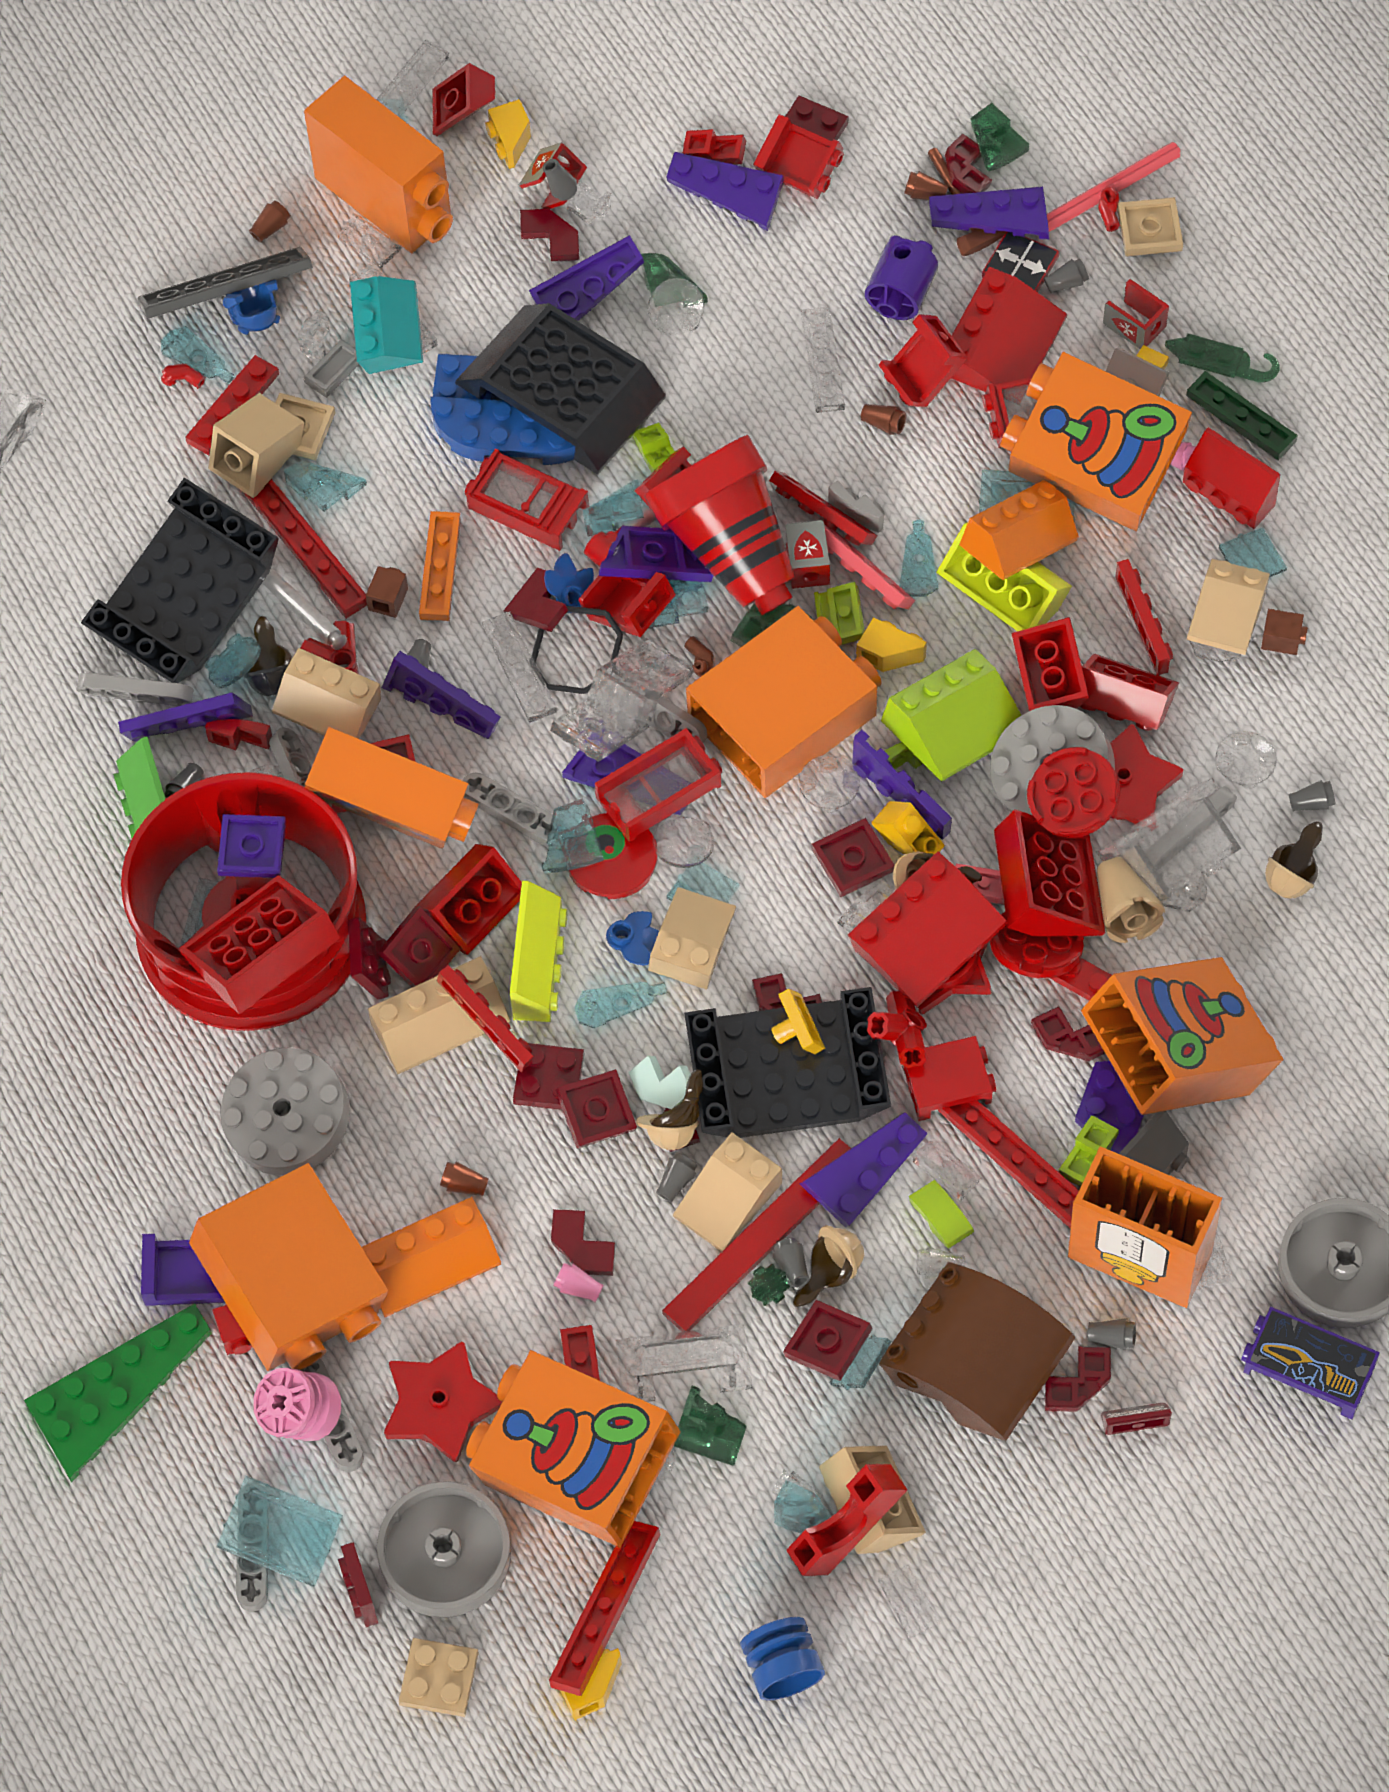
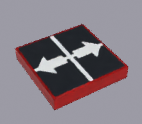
M1006 231L983 269L982 278L988 268L992 267L1017 277L1038 292L1044 283V278L1048 276L1059 258V250L1028 237L1013 236V232Z

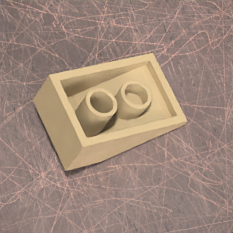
M1211 559L1187 640L1246 655L1264 602L1270 573L1231 564L1227 561Z
M678 887L651 952L648 971L707 990L736 906Z
M731 1132L710 1157L677 1207L673 1217L722 1252L736 1239L782 1184V1168Z

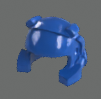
M276 280L227 294L223 298V306L228 309L232 322L235 325H239V332L248 335L249 331H263L274 323H279L280 316L276 315L277 308L273 292L279 290Z

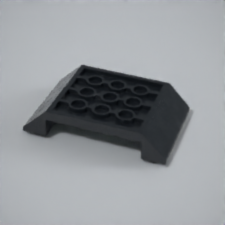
M550 303L524 305L455 382L456 385L478 399L488 390L576 446L574 460L597 475L666 398V394L645 363Z
M183 478L167 501L174 510L107 604L97 599L81 621L82 625L171 683H179L202 669L270 573L279 540L277 536L186 478Z
M872 987L840 991V1000L806 1005L825 1046V1049L816 1054L803 1050L797 1035L782 1044L775 1039L772 1027L789 1018L785 1008L719 1017L716 1015V1008L684 1012L693 1071L701 1070L703 1090L698 1101L702 1133L728 1137L732 1132L739 1138L859 1122L891 1107L880 1039L871 1038L867 1032L868 1017L873 1012H876Z

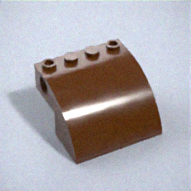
M948 1262L940 1271L939 1276L928 1292L922 1297L921 1302L910 1318L904 1323L903 1328L892 1344L888 1346L878 1364L896 1386L942 1402L957 1424L1006 1441L1075 1340V1336L1049 1312L1012 1287L981 1272Z

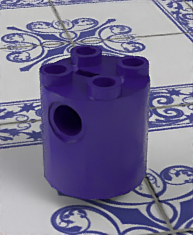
M897 235L890 237L865 288V299L874 310L884 317L895 320L913 319L918 314L938 270V260L932 253V245L923 240L915 242L903 239Z

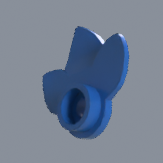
M564 553L557 559L554 570L545 571V586L548 592L556 597V601L564 603L566 606L581 607L579 598L594 581L593 568L577 571L569 554Z
M646 911L633 912L625 920L614 922L606 932V940L609 946L620 950L624 959L636 965L649 964L650 953L653 950L659 933L658 930L650 927L652 913ZM618 936H625L626 938L621 939V938H617V937H618Z

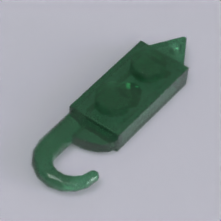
M1188 333L1186 337L1165 341V347L1179 359L1178 363L1231 378L1237 376L1265 383L1273 380L1280 371V364L1277 358L1269 353H1265L1263 356L1271 362L1272 367L1269 371L1263 372L1250 368V356L1240 347Z

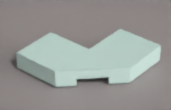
M647 1056L628 1072L639 1099L669 1109L676 1107L683 1101L686 1084L690 1076L687 1066L679 1065L669 1075L664 1077L656 1056Z

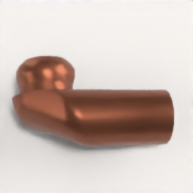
M695 636L690 637L684 647L695 656L692 670L701 677L713 668L714 655Z

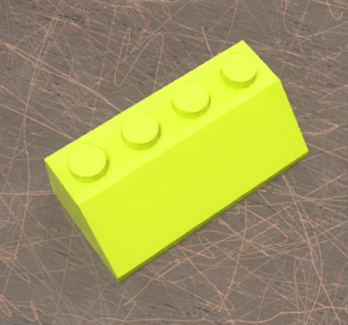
M968 522L964 523L936 573L1016 631L1046 624L1059 610L1072 586L1039 562L1005 580L1000 579L959 545Z
M522 881L510 985L513 1020L551 1022L552 1011H557L558 992H554V985L561 981V964H557V957L564 953V936H560V929L567 925V909L562 908L560 896L530 881Z

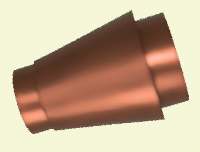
M920 171L918 173L910 172L904 194L911 195L910 198L929 200L931 196L946 195L948 185Z
M274 200L271 204H266L249 230V233L261 243L264 239H267L288 224L287 220L291 215L283 205Z
M865 404L862 409V421L890 435L894 433L900 434L905 427L907 415L899 406Z
M457 1161L455 1164L447 1162L440 1186L447 1188L446 1191L484 1196L489 1178Z

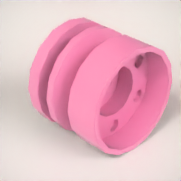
M292 1368L275 1369L265 1375L258 1384L254 1395V1414L258 1424L266 1433L276 1437L293 1438L302 1441L320 1440L330 1434L337 1425L341 1413V1396L337 1386L329 1377L315 1372Z

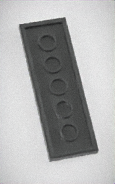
M297 247L138 296L137 299L141 310L146 318L149 319L311 269L313 266L310 257L302 247Z

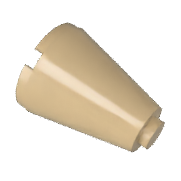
M1108 857L1104 859L1097 868V876L1107 935L1110 939L1119 943H1128L1127 938L1135 936L1138 940L1150 936L1160 928L1164 921L1162 916L1163 912L1165 913L1163 904L1125 859L1121 857Z

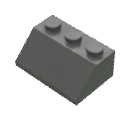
M1167 1111L1156 1112L1119 1154L1170 1175L1173 1170L1179 1172L1189 1159L1187 1156L1189 1143Z

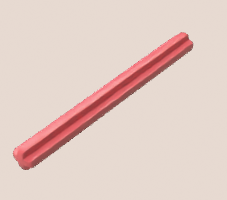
M1171 142L1047 213L1049 232L1099 204L1101 191L1105 187H1112L1120 192L1179 158L1180 148L1175 142Z

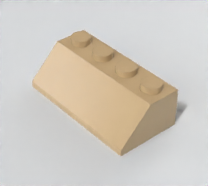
M481 956L453 969L460 970L466 976L469 982L467 985L474 993L480 992L490 1004L488 1008L496 1016L501 1015L508 1023L510 1022L495 981ZM438 976L368 1008L371 1025L397 1075L485 1034L436 981Z

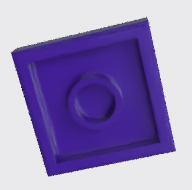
M223 814L217 867L218 876L262 878L281 876L286 818L284 816Z

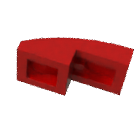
M713 129L686 131L682 153L733 165L742 164L747 141L743 134L716 136Z
M226 719L207 722L205 726L208 742L235 751L240 741L268 750L270 748L269 741L272 737V732L268 724L249 720Z

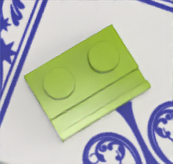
M856 582L828 588L826 592L822 593L814 592L817 618L823 616L834 625L842 639V645L860 640L865 630L859 588Z

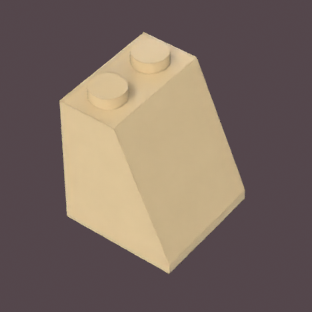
M258 393L213 425L208 469L254 498L301 445L304 421Z

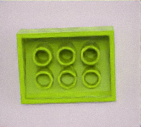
M973 649L889 697L881 722L942 782L993 752L996 742L1004 730L1022 715L996 668L978 650Z

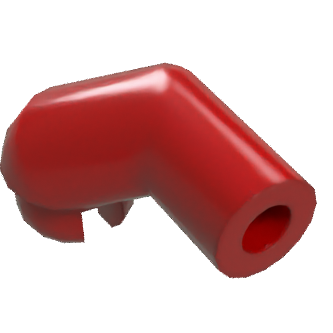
M1105 187L1100 194L1101 198L1098 209L1106 230L1113 232L1120 227L1116 216L1120 197L1117 190L1112 187Z
M188 364L168 365L162 370L163 374L161 376L162 383L167 386L175 385L176 380L184 379L197 389L206 380L204 375Z

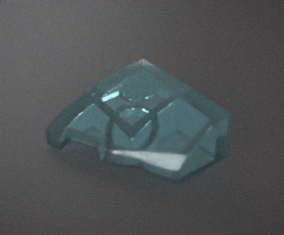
M307 461L295 463L284 470L286 483L305 501L309 498L323 512L328 510L342 497L349 500L367 485L366 480L362 477Z
M638 479L633 480L583 510L587 536H593L601 531L604 533L608 531L614 532L617 530L616 523L644 518L642 499L634 491L639 486Z
M680 580L669 582L676 595L649 628L678 624L679 617L708 612V604L702 582Z
M583 798L555 808L551 820L553 828L548 834L546 842L549 847L546 861L542 862L541 865L545 874L563 872L603 861L604 857L590 809Z
M788 1480L785 1481L774 1501V1524L801 1534L805 1529L829 1519L832 1513L822 1505V1501L816 1494Z

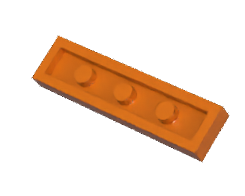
M430 512L419 609L420 620L450 621L461 516L458 512Z

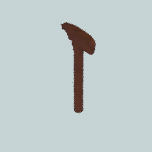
M938 148L930 149L928 155L944 183L948 185L951 195L963 194L951 185L947 164ZM970 228L971 233L957 238V246L962 256L971 255L1001 239L1006 231L996 230V234L984 233L983 229Z

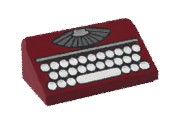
M1166 1403L1149 1404L1101 1413L1105 1435L1165 1427L1170 1424L1172 1415L1171 1409Z

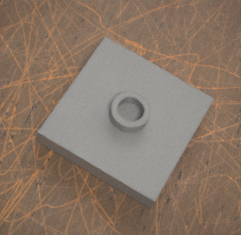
M1119 347L1115 348L1106 372L1157 396H1160L1170 373Z

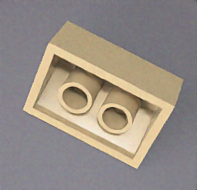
M298 648L284 672L272 713L324 736L328 727L360 739L381 701L380 684Z
M887 1446L844 1447L819 1466L824 1477V1483L829 1489L837 1507V1512L850 1497V1492L846 1485L865 1464H891L902 1480ZM908 1491L854 1547L857 1554L879 1553L926 1533Z

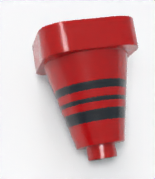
M745 435L660 483L644 494V497L664 531L671 529L743 608L755 603L763 616L793 598L785 584L794 579L795 575L763 474L767 471V466L749 435Z

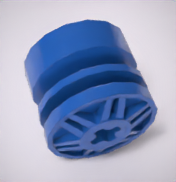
M788 1617L770 1622L751 1631L741 1640L740 1646L743 1654L747 1655L745 1659L748 1667L757 1668L753 1672L752 1678L760 1699L766 1701L777 1700L795 1695L814 1686L825 1676L817 1650L808 1649L812 1645L813 1640L811 1634L807 1633L808 1626L804 1618Z

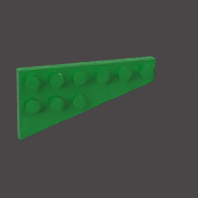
M195 1303L24 1400L71 1483L78 1477L79 1471L90 1460H94L100 1453L99 1450L112 1436H116L150 1400L149 1397L153 1392L171 1378L170 1374L183 1361L186 1362L212 1334Z

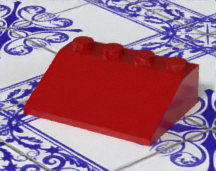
M989 267L952 333V337L968 358L951 379L986 392L988 384H997L1034 376L1038 366L1043 363L1063 326L1067 313L1017 277ZM1027 390L1003 395V398L1020 405Z
M1014 809L994 829L1008 928L1031 936H1103L1106 932L1090 835L1076 838L1054 835L1040 826L1033 815Z
M938 851L847 935L854 950L918 1008L1001 931L1008 922L965 875Z
M278 875L179 948V951L223 1001L240 1014L252 1007L256 1001L268 992L277 988L280 983L296 971L301 970L305 964L321 952L326 951L340 937L327 912Z

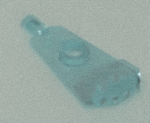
M186 326L171 330L161 340L162 355L182 364H188L209 379L219 377L227 384L233 380L234 374L225 369V361ZM200 355L203 357V360L195 362L193 358Z
M922 520L913 521V533L906 538L900 587L911 597H927L938 590L931 537L924 533V521ZM915 555H922L924 560L918 562L913 557Z
M645 981L582 991L574 1010L579 1024L595 1029L605 1025L606 1022L651 1005L654 997L667 994L668 991L665 982L649 985ZM624 998L627 1000V1004L625 1006H618L616 1000Z

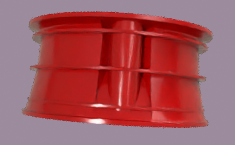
M253 772L222 774L192 783L166 798L144 819L134 834L124 858L121 875L122 900L130 926L136 934V946L144 972L160 996L172 1007L191 1019L209 1026L236 1031H254L282 1026L312 1013L325 1004L338 992L351 975L348 920L359 917L367 924L365 901L357 880V863L353 844L346 827L335 811L322 798L300 784L282 777ZM223 814L284 816L286 818L285 839L296 842L316 854L331 870L339 884L341 892L329 910L328 916L340 939L333 943L326 951L321 952L305 964L301 970L296 971L280 983L277 988L256 1001L252 1007L239 1014L223 1001L183 957L179 948L154 929L156 905L166 881L185 859L205 846L210 847L215 852H219ZM226 876L223 880L219 881L205 898L202 908L203 926L183 945L273 878Z

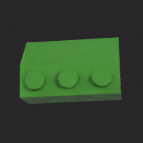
M148 737L141 738L116 760L119 772L113 774L118 791H125L126 798L121 799L125 817L132 815L134 824L128 825L131 838H133L144 819L165 800Z

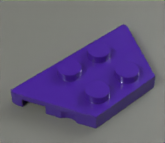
M622 526L617 534L616 541L612 543L608 555L602 561L599 569V576L651 579L656 572L665 574L668 580L712 582L714 576L671 529L664 531L662 528Z
M1095 1062L1075 1116V1122L1083 1128L1092 1115L1119 1129V1134L1111 1148V1151L1119 1154L1139 1132L1144 1115H1141L1111 1062Z

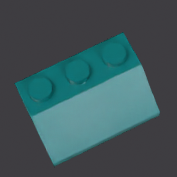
M382 276L350 282L357 362L368 374L423 363L416 282Z

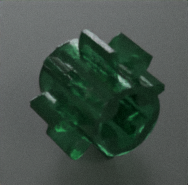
M774 1264L769 1265L767 1268L760 1266L754 1270L753 1275L755 1277L748 1281V1285L751 1286L752 1298L763 1302L764 1306L772 1301L777 1304L785 1298L783 1292L790 1288V1285L787 1283L786 1272L775 1268Z

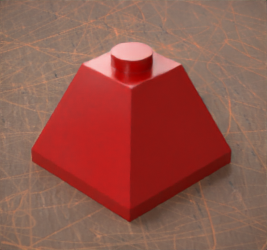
M468 63L432 89L433 135H441L495 100V76Z

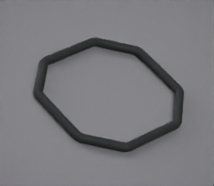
M566 606L567 612L605 616L617 634L607 673L585 688L548 684L536 666L537 656L545 631L540 628L531 655L530 668L543 688L547 690L586 694L612 676L622 643L623 633L611 614L606 610Z

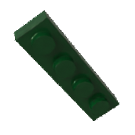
M1206 371L1187 389L1186 396L1278 461L1297 442V434Z

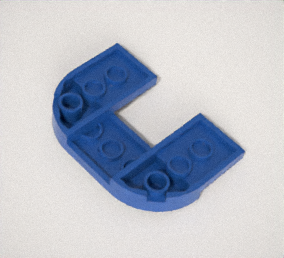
M438 354L433 396H431L432 418L439 438H443L451 446L453 452L462 457L482 462L485 456H491L495 448L508 457L542 459L543 465H556L574 460L576 446L503 400H492L493 393L488 390L478 399L455 384L457 378L478 356Z

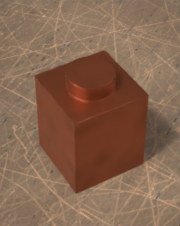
M378 566L366 593L368 610L396 618L408 591L406 573H402L397 568Z
M1268 609L1261 649L1297 655L1299 644L1305 645L1308 627L1302 626L1304 614Z

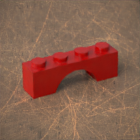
M865 1464L846 1485L850 1492V1497L845 1505L826 1521L805 1529L786 1551L802 1576L829 1575L906 1493L908 1489L891 1464Z

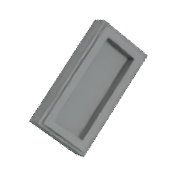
M341 339L304 376L305 384L327 398L359 365L356 357V348Z

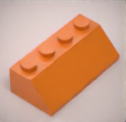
M1044 479L971 517L959 545L1000 579L1005 580L1076 542L1079 535L1067 497Z
M473 1197L362 1246L365 1254L389 1290L380 1308L384 1317L390 1316L501 1265L487 1225Z

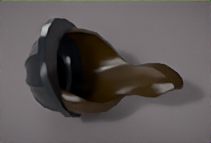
M261 616L254 626L257 648L245 663L244 678H247L248 683L257 693L264 696H272L278 693L284 672L292 660V655L288 649L276 643L273 626L265 616Z

